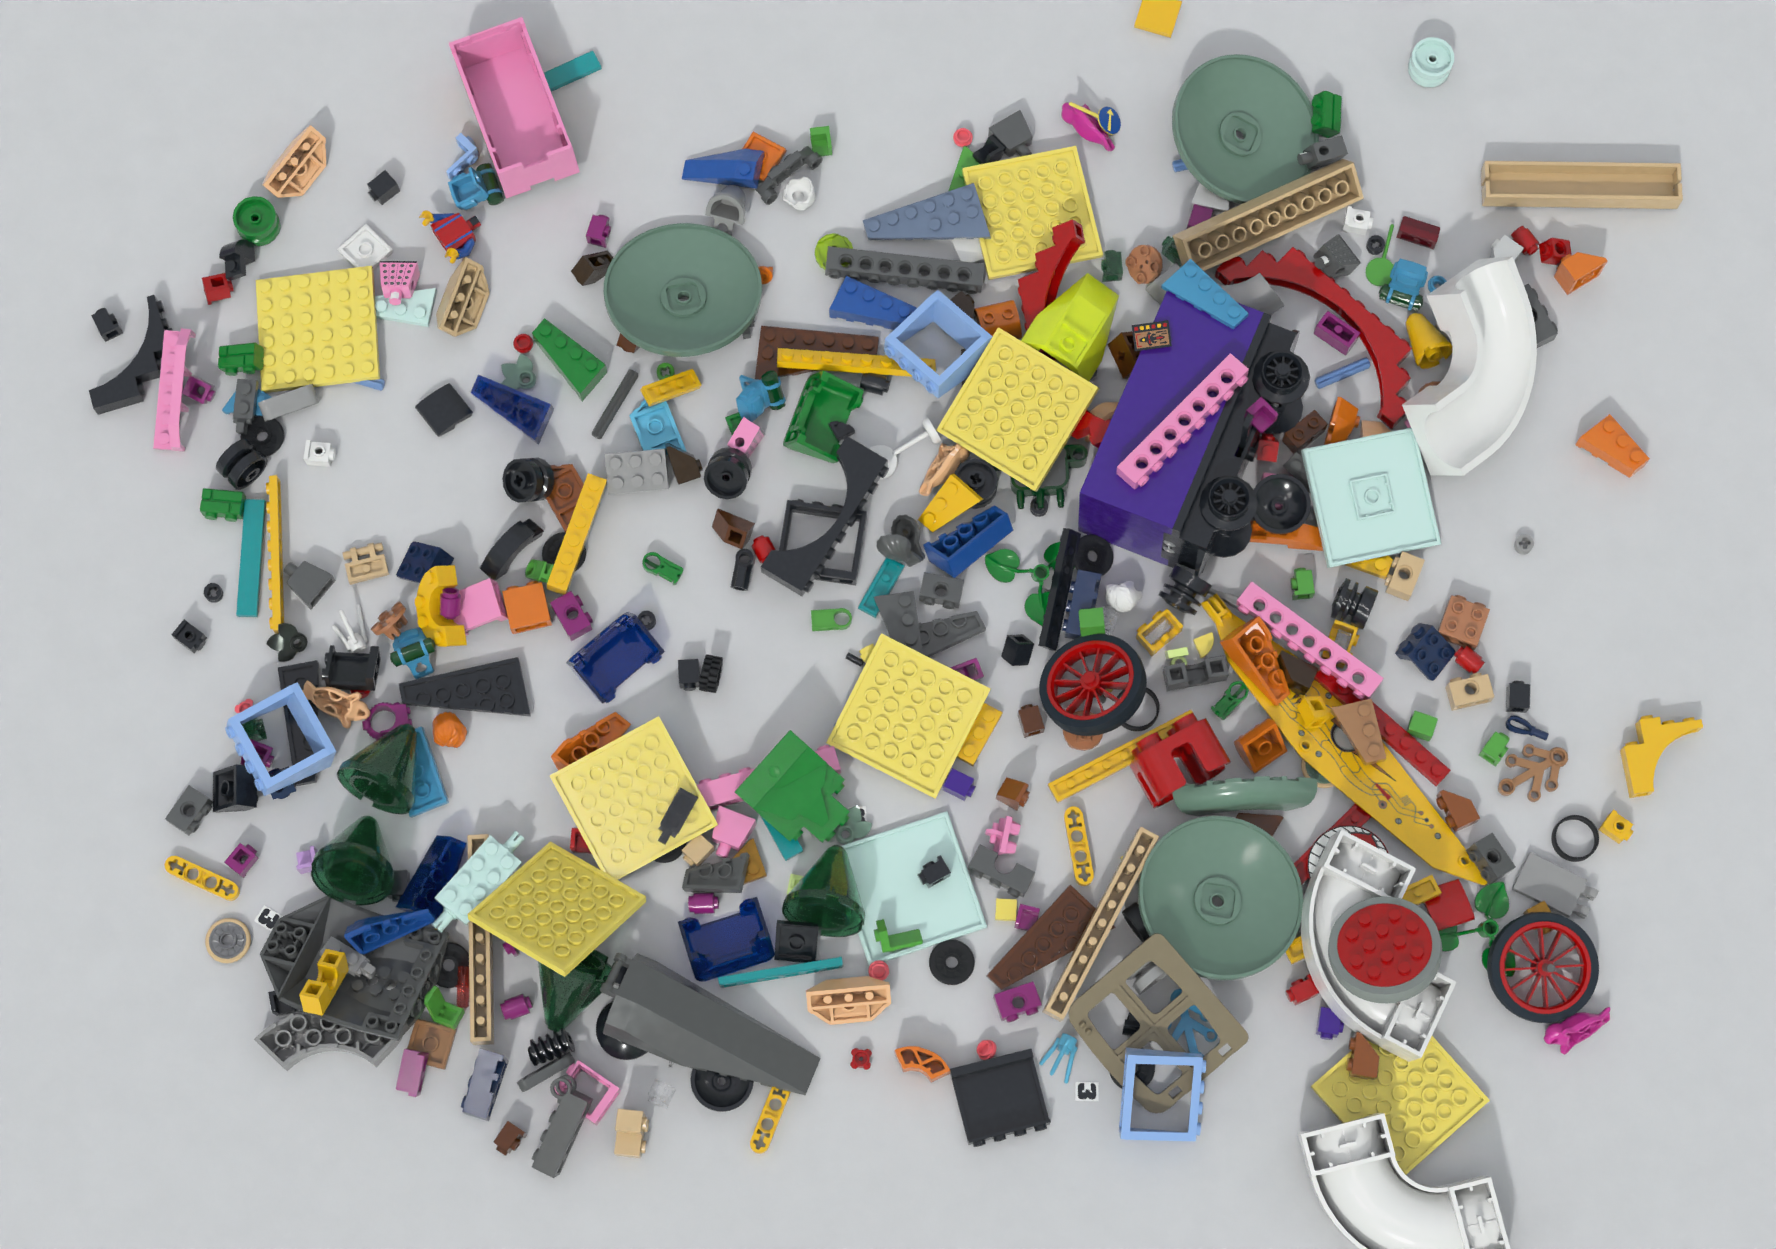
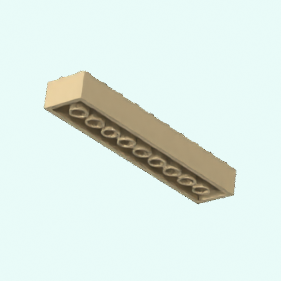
M1345 159L1336 161L1173 235L1182 266L1192 259L1203 271L1208 270L1364 199L1354 162Z

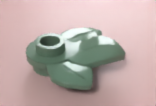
M520 354L517 364L506 363L501 365L502 373L506 378L501 383L503 388L510 391H515L519 388L528 390L535 385L536 376L532 372L533 363L527 356ZM525 378L530 379L528 383L523 382Z
M858 806L848 809L850 812L847 815L850 818L842 827L838 825L835 828V837L843 845L853 842L854 839L864 838L871 830L872 823L861 821V811ZM843 831L849 832L848 838L842 837Z

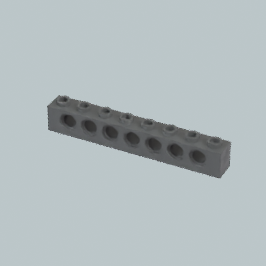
M828 246L825 275L833 279L848 276L857 281L862 279L868 280L871 283L888 282L890 285L906 284L913 288L924 286L931 290L942 288L950 292L960 290L966 291L969 294H977V292L981 293L985 264ZM847 262L851 266L846 268L843 267L841 264ZM866 264L870 266V269L864 270L860 266ZM888 267L890 270L883 272L880 268ZM907 269L909 273L902 274L900 270ZM926 271L929 275L922 276L919 272ZM945 273L948 275V278H941L939 274ZM961 275H964V276H966L968 279L965 280V281H962V280H960L958 277L961 276Z

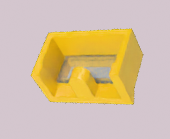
M1168 609L1163 612L1161 610L1152 617L1153 621L1148 625L1144 623L1137 629L1136 639L1148 651L1151 657L1183 629V625Z
M1335 619L1328 638L1350 653L1351 647H1356L1360 635L1356 634L1358 631L1357 627ZM1323 650L1321 658H1330V653ZM1337 663V664H1336V667H1339V668H1342V669H1343L1344 666H1345L1344 663Z

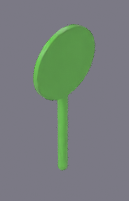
M1394 224L1390 225L1382 258L1371 260L1366 267V277L1375 286L1381 287L1384 284H1389L1392 279L1390 273L1394 265L1386 259Z

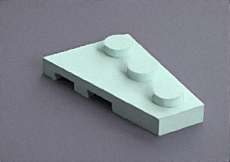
M432 288L414 291L411 298H402L400 305L390 304L389 298H385L384 295L375 296L376 318L429 327L437 290Z

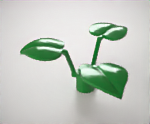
M1060 542L1053 543L1044 552V559L1049 565L1039 564L1034 569H1017L1020 564L1019 557L1014 551L1009 549H1000L985 556L986 568L997 581L1008 583L1013 581L1015 573H1031L1032 579L1035 582H1039L1038 594L1028 596L1024 608L1031 620L1043 626V618L1050 593H1042L1043 581L1049 576V569L1051 567L1053 571L1055 569Z
M1504 882L1487 885L1477 893L1475 908L1477 911L1485 913L1484 917L1486 921L1478 925V928L1457 932L1456 925L1439 931L1442 951L1447 952L1457 948L1459 945L1457 936L1478 932L1483 938H1490L1488 944L1491 947L1495 939L1494 935L1499 931V926L1493 919L1505 916L1509 909V899ZM1490 948L1485 949L1482 953V964L1486 970ZM1508 952L1505 968H1515V955ZM1515 970L1505 971L1506 976L1512 977Z

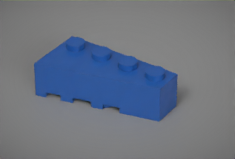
M846 276L829 308V317L835 319L842 318L850 322H862L870 326H883L886 329L895 330L917 307Z
M993 506L972 518L973 521L970 523H962L956 526L957 530L950 534L943 533L938 536L939 540L923 544L929 562L953 578L957 577L1013 531L1008 513L997 506Z

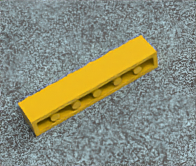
M587 474L547 582V590L561 595L568 592L606 489V479Z

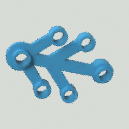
M1176 989L1171 994L1170 1001L1179 996L1182 989ZM1195 1005L1188 1008L1197 1013L1203 1022H1208L1207 1019L1203 1018L1202 1013ZM1187 1009L1180 1015L1181 1020L1173 1031L1172 1037L1178 1041L1184 1031L1189 1053L1202 1054L1197 1049L1193 1029L1202 1034L1207 1042H1214L1218 1035L1214 1029H1208L1192 1019ZM1207 1033H1214L1215 1038L1209 1039Z

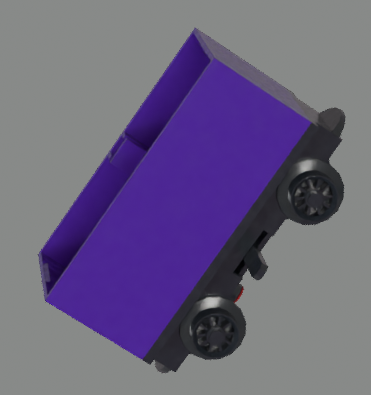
M1166 291L1153 322L1169 321L1172 346L1141 350L1080 490L1078 531L1087 535H1097L1110 544L1172 568L1178 563L1195 570L1194 576L1196 577L1203 573L1209 556L1226 558L1242 552L1250 542L1252 533L1250 521L1256 514L1258 504L1255 491L1242 477L1249 461H1254L1258 450L1255 446L1261 434L1252 425L1254 415L1248 413L1246 418L1244 416L1246 410L1262 397L1278 413L1277 420L1264 432L1271 434L1285 433L1295 427L1301 419L1303 411L1301 397L1308 389L1310 374L1308 366L1303 359L1294 354L1300 331L1296 329L1290 331L1270 323L1271 315L1240 303L1238 304L1248 312V317L1233 330L1212 318L1205 311L1198 310L1191 303L1177 298L1170 291ZM1231 353L1249 369L1247 382L1242 387L1238 386L1234 390L1233 396L1228 401L1224 400L1220 404L1219 410L1214 415L1210 414L1205 419V424L1199 430L1195 429L1191 433V438L1185 444L1181 443L1177 447V452L1171 458L1167 457L1163 461V466L1157 472L1153 471L1148 476L1149 480L1142 487L1139 485L1134 490L1116 474L1117 466ZM1227 377L1221 379L1224 383L1232 381ZM1213 391L1207 393L1210 397L1217 396V393ZM1194 406L1193 409L1195 411H1202L1203 407ZM1187 420L1179 421V423L1183 426L1189 424ZM1167 434L1165 435V438L1168 440L1175 439V436L1173 434ZM1158 448L1150 450L1153 454L1161 453V450ZM1143 462L1136 464L1141 469L1147 467Z

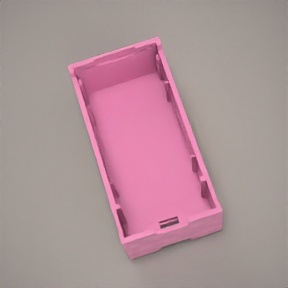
M523 17L449 43L506 199L531 190L530 186L552 178L557 181L580 172L573 147L566 133Z

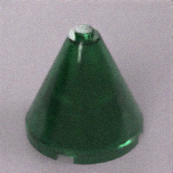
M400 724L344 761L337 772V778L342 786L359 800L364 796L373 801L372 807L392 814L402 815L409 813L415 803L417 733L415 728L410 724Z
M371 816L360 817L315 854L311 864V877L318 889L328 897L342 903L344 899L356 901L358 906L378 903L391 893L395 880L394 870L379 824Z
M833 845L826 849L788 893L783 902L782 913L788 921L818 923V930H821L820 936H851L860 932L862 925L865 923L866 915L848 854L839 845Z
M594 950L565 977L538 961L544 1018L548 1029L556 1030L557 1032L561 1028L565 1029L602 994L600 991L601 985L606 982L613 965L611 966L607 963L608 956Z

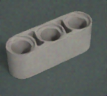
M309 384L258 402V405L266 422L319 403L313 384Z

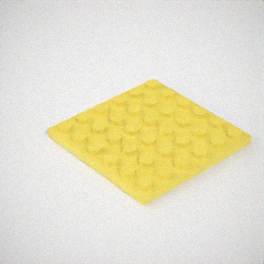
M1076 146L962 168L965 186L972 183L975 184L991 239L978 238L988 280L1036 271L1035 253L1055 246L1052 240V227L1072 219L1082 225L1085 243L1080 245L1069 264L1103 257Z
M372 266L256 280L259 345L264 348L263 369L260 370L261 391L271 393L295 390L309 384H313V387L380 379L374 272Z
M998 327L936 431L1037 492L1100 388Z
M881 633L826 743L936 799L991 688Z
M659 716L550 775L600 870L617 880L718 825ZM681 787L697 796L698 799L679 834L675 838L670 836L666 845L658 841L663 832L659 830L660 823Z
M550 841L468 913V920L565 977L646 903V896Z
M1431 1036L1422 1058L1410 1062L1368 1041L1379 1056L1378 1073L1375 1080L1349 1077L1346 1064L1347 1059L1351 1058V1050L1310 1086L1342 1123L1379 1112L1384 1113L1396 1161L1405 1175L1490 1101L1433 1036Z

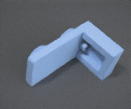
M462 133L456 137V142L465 154L446 171L451 181L452 178L463 173L467 166L473 165L479 156L475 142L469 136L465 137Z

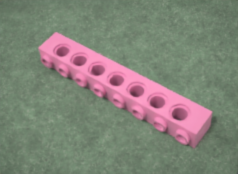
M1230 353L1117 466L1116 474L1134 490L1139 485L1141 487L1145 485L1149 480L1148 476L1153 471L1157 472L1163 466V461L1167 457L1171 458L1177 452V447L1181 443L1185 444L1191 438V433L1195 429L1199 430L1205 424V419L1210 414L1214 415L1219 410L1220 404L1224 400L1228 401L1233 396L1234 390L1238 386L1242 387L1247 382L1249 369ZM1227 377L1232 381L1224 383L1221 379ZM1213 391L1217 393V396L1210 397L1207 393ZM1201 406L1203 407V410L1195 411L1193 407ZM1187 420L1189 424L1183 426L1179 423V421ZM1173 434L1175 439L1168 440L1165 438V435ZM1158 448L1161 450V453L1153 454L1150 450ZM1143 462L1147 467L1141 469L1136 464Z
M1252 581L1237 599L1236 605L1239 606L1238 610L1245 615L1250 614L1254 618L1260 616L1274 637L1287 641L1289 648L1293 651L1299 650L1304 654L1303 657L1312 664L1315 662L1321 666L1319 669L1328 676L1330 674L1337 678L1336 682L1344 688L1348 686L1360 700L1370 699L1383 682V677ZM1260 602L1264 604L1265 608L1257 611L1253 605ZM1277 614L1281 617V621L1274 623L1270 620V616ZM1293 626L1298 632L1295 635H1290L1286 629ZM1309 638L1313 640L1314 645L1306 647L1303 644V640ZM1323 650L1328 651L1330 658L1322 659L1319 653ZM1344 663L1347 669L1339 671L1336 668V664ZM1360 675L1364 681L1357 684L1353 681L1352 677Z

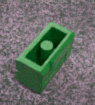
M1322 91L1314 95L1312 99V133L1321 134V136L1326 138L1340 134L1342 96L1329 91Z
M257 343L220 346L218 368L229 376H236L238 372L254 374L255 371L263 369L264 348Z
M203 488L200 512L209 520H217V517L225 518L226 521L236 522L237 519H243L246 495L240 491Z

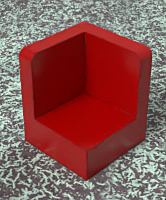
M572 828L570 841L572 853L592 854L579 829Z

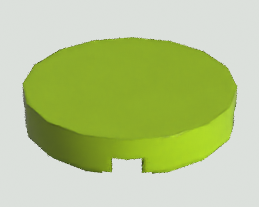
M835 233L823 236L819 239L815 248L816 262L825 270L828 246L853 249L852 243L845 236ZM844 262L841 265L847 268L850 264Z

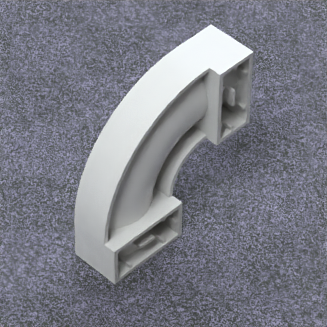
M1513 256L1478 259L1427 295L1440 331H1449L1452 360L1446 376L1437 386H1427L1402 404L1430 475L1464 476L1504 444L1519 423L1528 403L1536 370V330L1528 295Z
M1341 829L1329 838L1306 889L1301 916V939L1306 964L1323 1000L1345 1025L1354 1032L1362 1033L1365 1039L1410 1062L1422 1058L1456 985V981L1437 972L1431 984L1418 995L1408 1000L1387 1004L1374 1003L1358 998L1340 984L1333 973L1328 956L1329 937L1335 922L1344 911L1360 901L1383 896L1402 899L1416 870L1415 867Z
M1379 1112L1353 1121L1298 1133L1307 1171L1322 1208L1340 1232L1358 1248L1510 1249L1491 1177L1482 1175L1442 1186H1424L1412 1181L1404 1174L1396 1161L1384 1113Z

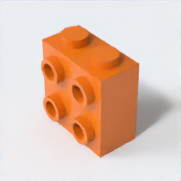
M532 581L527 583L526 586H510L507 590L502 591L512 634L552 625L542 582Z

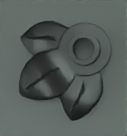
M288 623L279 624V633L272 635L267 641V645L271 649L279 651L278 661L281 662L293 659L297 652H302L306 648L308 643L306 636L298 632L295 626ZM300 639L298 644H294L295 640Z

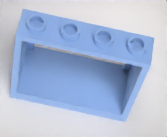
M937 290L885 338L884 352L889 358L895 360L901 369L911 374L915 381L920 382L929 393L940 398L968 378L993 336ZM932 322L936 323L966 349L940 376L903 344L904 341Z
M298 682L229 718L225 728L227 736L233 739L236 744L237 754L244 758L247 772L249 774L252 773L255 778L256 788L258 791H262L264 796L331 767L336 754L333 744ZM287 705L314 754L270 777L241 724Z
M1126 1047L1119 1122L1120 1139L1196 1141V1135L1200 1136L1201 1123H1197L1198 1114L1202 1115L1203 1102H1199L1200 1094H1204V1081H1201V1075L1206 1072V1060H1203L1202 1054ZM1135 1064L1194 1066L1188 1132L1130 1128Z

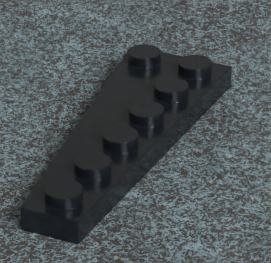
M317 660L278 667L281 690L297 682L303 690L306 680L310 681L316 688L319 687V662ZM308 700L318 718V708L311 700ZM285 705L283 708L293 766L313 755L314 752L288 706ZM317 773L295 782V785L301 786L317 783Z

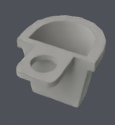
M728 185L720 193L710 198L705 215L714 217L713 228L719 229L718 224L724 223L728 226V231L725 233L732 236L734 223L744 224L745 194L743 190L735 185Z

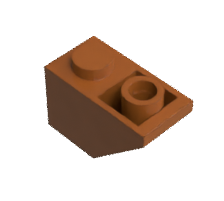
M1006 777L996 795V799L1018 811L1019 807H1024L1029 799V785Z
M1445 790L1440 791L1436 795L1437 805L1440 810H1444L1447 816L1445 817L1446 823L1449 828H1453L1454 832L1475 824L1480 819L1470 799Z
M1356 1032L1354 1037H1350L1349 1050H1352L1351 1058L1347 1059L1346 1070L1349 1071V1077L1375 1080L1378 1073L1379 1056L1362 1033Z

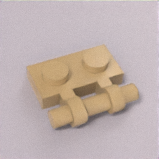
M382 542L377 544L369 543L365 547L358 549L353 547L350 548V551L342 552L344 560L352 558V562L345 564L350 585L389 575L385 555H376V552L384 550ZM370 555V558L359 560V556Z

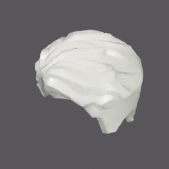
M805 176L800 179H791L784 189L783 201L797 210H806L815 201L816 193L811 180Z
M1126 581L1120 585H1107L1105 591L1106 603L1119 612L1132 610L1143 595L1141 591L1135 589L1132 581Z

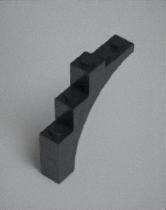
M155 295L147 297L149 309L148 328L138 354L118 376L104 385L89 390L93 409L98 415L144 402L143 394H145V389L142 383L160 378L164 330L173 331V329L169 328L167 319L163 318L162 312H165L161 300L158 301Z

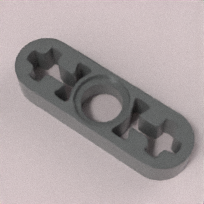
M570 1052L567 1055L563 1054L561 1057L523 1077L517 1084L521 1091L525 1092L569 1067L575 1060Z

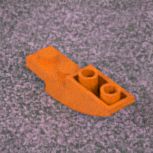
M1250 521L1252 528L1250 542L1287 545L1291 549L1323 551L1318 527L1303 524L1291 533L1274 534L1261 528L1256 521Z

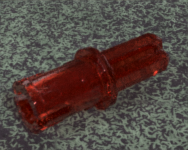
M458 966V980L455 987H457L456 1006L460 1008L469 1007V966Z

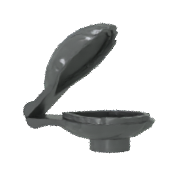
M906 514L897 516L893 521L891 527L892 535L881 536L877 540V550L886 558L904 561L909 567L925 559V554L919 545L920 527L914 518Z

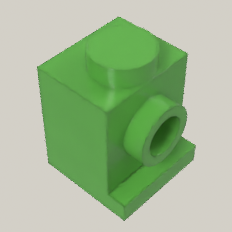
M1306 568L1294 569V576L1291 578V589L1295 590L1292 600L1313 598L1315 590L1312 570H1306Z
M1495 731L1479 756L1496 767L1509 749L1506 745L1510 738L1504 733Z

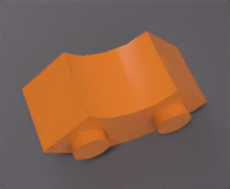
M907 1046L894 1050V1054L903 1072H920L927 1076L931 1083L950 1074V1069L945 1061L932 1051L917 1046Z

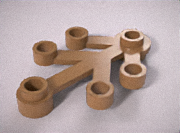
M1532 744L1525 745L1522 749V754L1528 758L1535 755L1546 759L1541 763L1518 758L1515 754L1508 755L1505 759V764L1508 767L1519 766L1529 770L1512 780L1509 778L1501 780L1498 784L1499 793L1503 796H1509L1514 792L1515 787L1534 777L1532 788L1528 792L1527 797L1531 802L1538 801L1541 797L1540 788L1544 770L1551 767L1550 777L1544 786L1548 792L1555 791L1558 788L1557 778L1559 769L1568 761L1567 752L1560 747H1555L1548 751L1536 748ZM1526 748H1531L1532 753L1528 754ZM1554 755H1559L1561 760L1556 761ZM1513 758L1515 763H1509L1508 759ZM1548 783H1554L1555 787L1549 788ZM1507 785L1509 791H1504L1502 786ZM1532 792L1537 794L1538 797L1536 799L1531 797Z

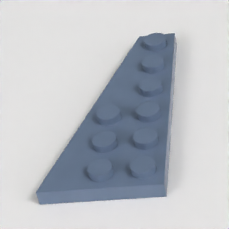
M974 183L863 220L869 240L991 239Z

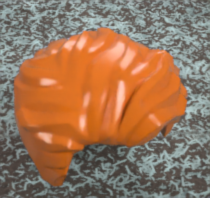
M452 712L438 714L433 720L434 742L442 747L458 748L466 739L467 729L460 719Z

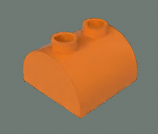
M1014 300L974 308L977 324L991 336L995 334L999 327L1017 339L1022 338L1019 314Z
M1270 718L1257 724L1253 729L1234 741L1238 754L1254 774L1287 752L1278 727Z

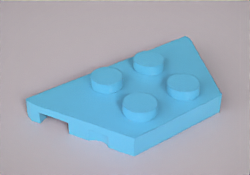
M644 400L640 407L636 408L629 415L643 450L664 449L665 443H670L686 451L667 401L649 407L646 400Z

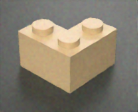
M617 1110L615 1126L617 1134L614 1150L616 1156L641 1158V1154L646 1152L647 1141H644L643 1138L644 1132H648L649 1120L643 1111Z

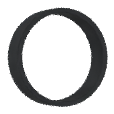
M1146 687V693L1153 698L1156 704L1157 711L1154 719L1144 726H1132L1126 722L1121 726L1130 731H1143L1155 723L1159 714L1160 704L1156 694L1151 689ZM1122 690L1119 693V695L1117 696L1118 699H1120L1125 690Z
M1570 815L1563 818L1554 827L1551 836L1552 846L1556 853L1567 861H1583L1590 857L1597 849L1599 833L1594 823L1588 818L1580 815ZM1567 820H1579L1588 825L1594 835V846L1588 855L1572 857L1560 849L1556 840V832L1561 823Z

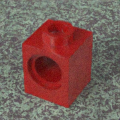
M1550 238L1539 244L1541 263L1559 266L1562 258L1568 254L1572 256L1569 240Z

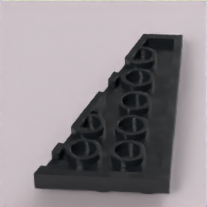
M518 657L399 683L402 703L406 705L531 717Z

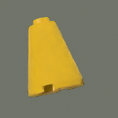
M1413 313L1408 316L1405 325L1417 366H1420L1421 369H1429L1439 365V360L1443 357L1445 360L1449 358L1452 354V345L1421 313Z

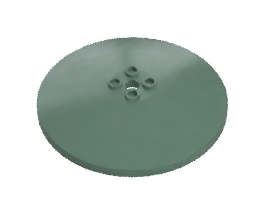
M1234 54L1220 56L1205 62L1195 69L1184 81L1174 101L1172 131L1182 161L1190 173L1205 188L1217 196L1235 203H1246L1310 174L1311 170L1307 168L1306 164L1300 165L1298 163L1297 155L1303 153L1310 145L1319 142V134L1312 133L1311 118L1313 116V107L1304 91L1281 68L1258 57ZM1236 131H1240L1243 134V139H1239L1236 136Z
M677 223L650 229L625 244L614 256L607 269L603 293L605 307L611 322L627 340L655 354L672 357H690L718 350L733 342L744 333L759 310L762 298V281L754 257L736 238L710 226ZM682 296H686L689 298L686 301L679 300V298Z
M1206 816L1178 825L1156 843L1149 853L1140 874L1138 904L1148 935L1151 936L1154 933L1162 934L1199 977L1213 980H1236L1262 972L1275 963L1288 950L1301 924L1303 890L1300 877L1292 859L1280 843L1270 834L1254 824L1241 819L1226 816ZM1219 897L1222 900V906H1215L1212 903V898Z

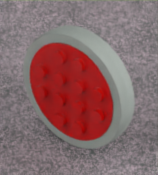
M1374 897L1354 904L1337 919L1329 937L1328 956L1337 980L1351 994L1374 1003H1396L1418 995L1431 984L1440 967L1442 942L1433 919L1416 904L1396 897Z

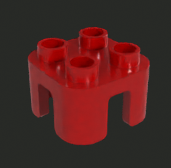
M1190 713L1172 724L1173 728L1166 732L1168 735L1166 739L1162 740L1158 732H1155L1137 742V747L1131 751L1134 759L1129 766L1154 809L1172 801V792L1186 784V779L1174 760L1175 757L1182 761L1196 785H1201L1214 778L1226 769L1225 764L1231 763L1206 718L1198 721L1194 713Z

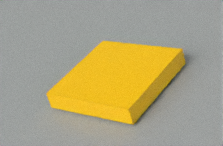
M1142 0L1134 28L1171 38L1182 1Z

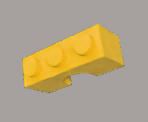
M325 949L317 963V981L308 979L299 994L303 1012L323 1016L349 971L345 953Z

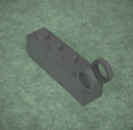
M563 1075L551 1083L550 1091L558 1099L557 1103H559L556 1111L552 1112L549 1118L551 1124L548 1130L546 1129L541 1136L540 1141H542L540 1149L537 1148L532 1156V1160H534L532 1168L552 1178L560 1175L593 1101V1098L576 1090V1081L570 1075ZM560 1081L567 1085V1093L561 1091Z

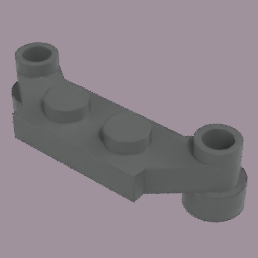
M809 146L804 147L801 151L797 150L793 154L787 155L778 166L772 167L767 174V178L764 182H760L755 190L760 194L763 202L766 205H770L778 197L774 190L776 186L804 164H807L811 169L817 168L822 163L823 158L817 152L814 153Z

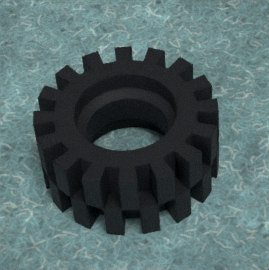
M705 655L699 690L716 693L722 672L723 657Z

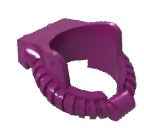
M388 702L378 703L371 707L370 716L365 721H362L363 730L367 731L373 739H379L380 741L389 740L396 733H402L404 730H411L410 726L413 725L412 719H409V714H411L410 707L399 702L393 705ZM380 711L392 712L396 717L394 725L390 729L380 731V733L374 731L370 722L373 716Z

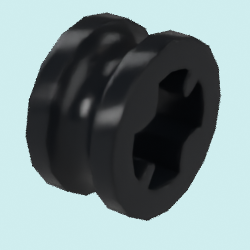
M1379 235L1371 236L1366 244V249L1370 254L1378 255L1383 251L1385 241ZM1376 242H1378L1379 246L1373 248V243L1375 244Z
M1037 497L1031 501L1030 511L1034 516L1041 517L1047 513L1048 503L1046 500L1043 510L1038 509L1037 511L1034 505H1038Z
M210 583L204 588V596L209 602L217 603L223 598V590L218 584ZM214 589L216 591L218 589L216 592L217 596L213 597L211 595L209 597L211 594L210 590Z
M642 611L638 615L637 621L641 629L648 631L655 627L656 619L652 612ZM645 616H649L652 621L651 623L648 622V625H644L642 618L646 619Z

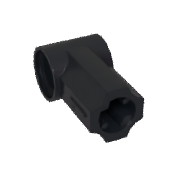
M741 549L736 553L730 586L733 589L748 591L754 565V556L750 550ZM742 556L750 557V561L746 564L741 563L739 560Z

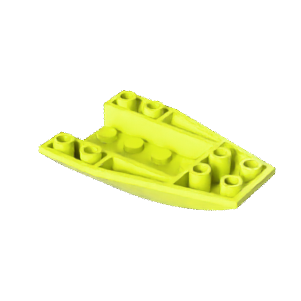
M1087 273L1035 317L1021 341L1037 351L1040 349L1044 350L1072 370V372L1090 381L1102 362L1119 295Z

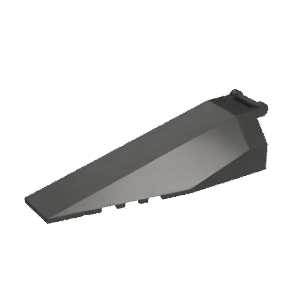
M616 953L614 965L606 982L602 983L600 988L602 993L614 998L605 1022L603 1034L681 1066L702 1071L718 1072L722 1076L730 1075L738 1077L743 1081L751 1080L759 1082L760 1085L806 1095L821 1058L661 963L638 953L633 959L627 958L622 953ZM624 966L628 969L619 989H616L613 985L621 967Z

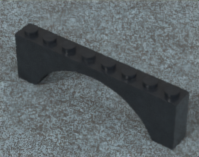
M846 436L836 452L837 460L844 471L847 483L845 503L836 522L823 536L806 546L792 550H771L761 565V572L802 597L805 592H810L814 585L812 581L816 575L819 577L825 568L824 563L827 559L830 560L836 551L834 549L837 543L841 544L847 534L845 531L849 526L852 527L857 520L856 514L859 510L863 511L868 503L866 499L869 494L873 495L879 485L877 482L880 478H884L889 471L886 458Z

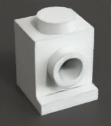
M1348 206L1342 231L1366 235L1367 229H1371L1373 223L1370 212Z
M306 440L303 459L307 465L331 467V461L335 460L336 451L331 443Z

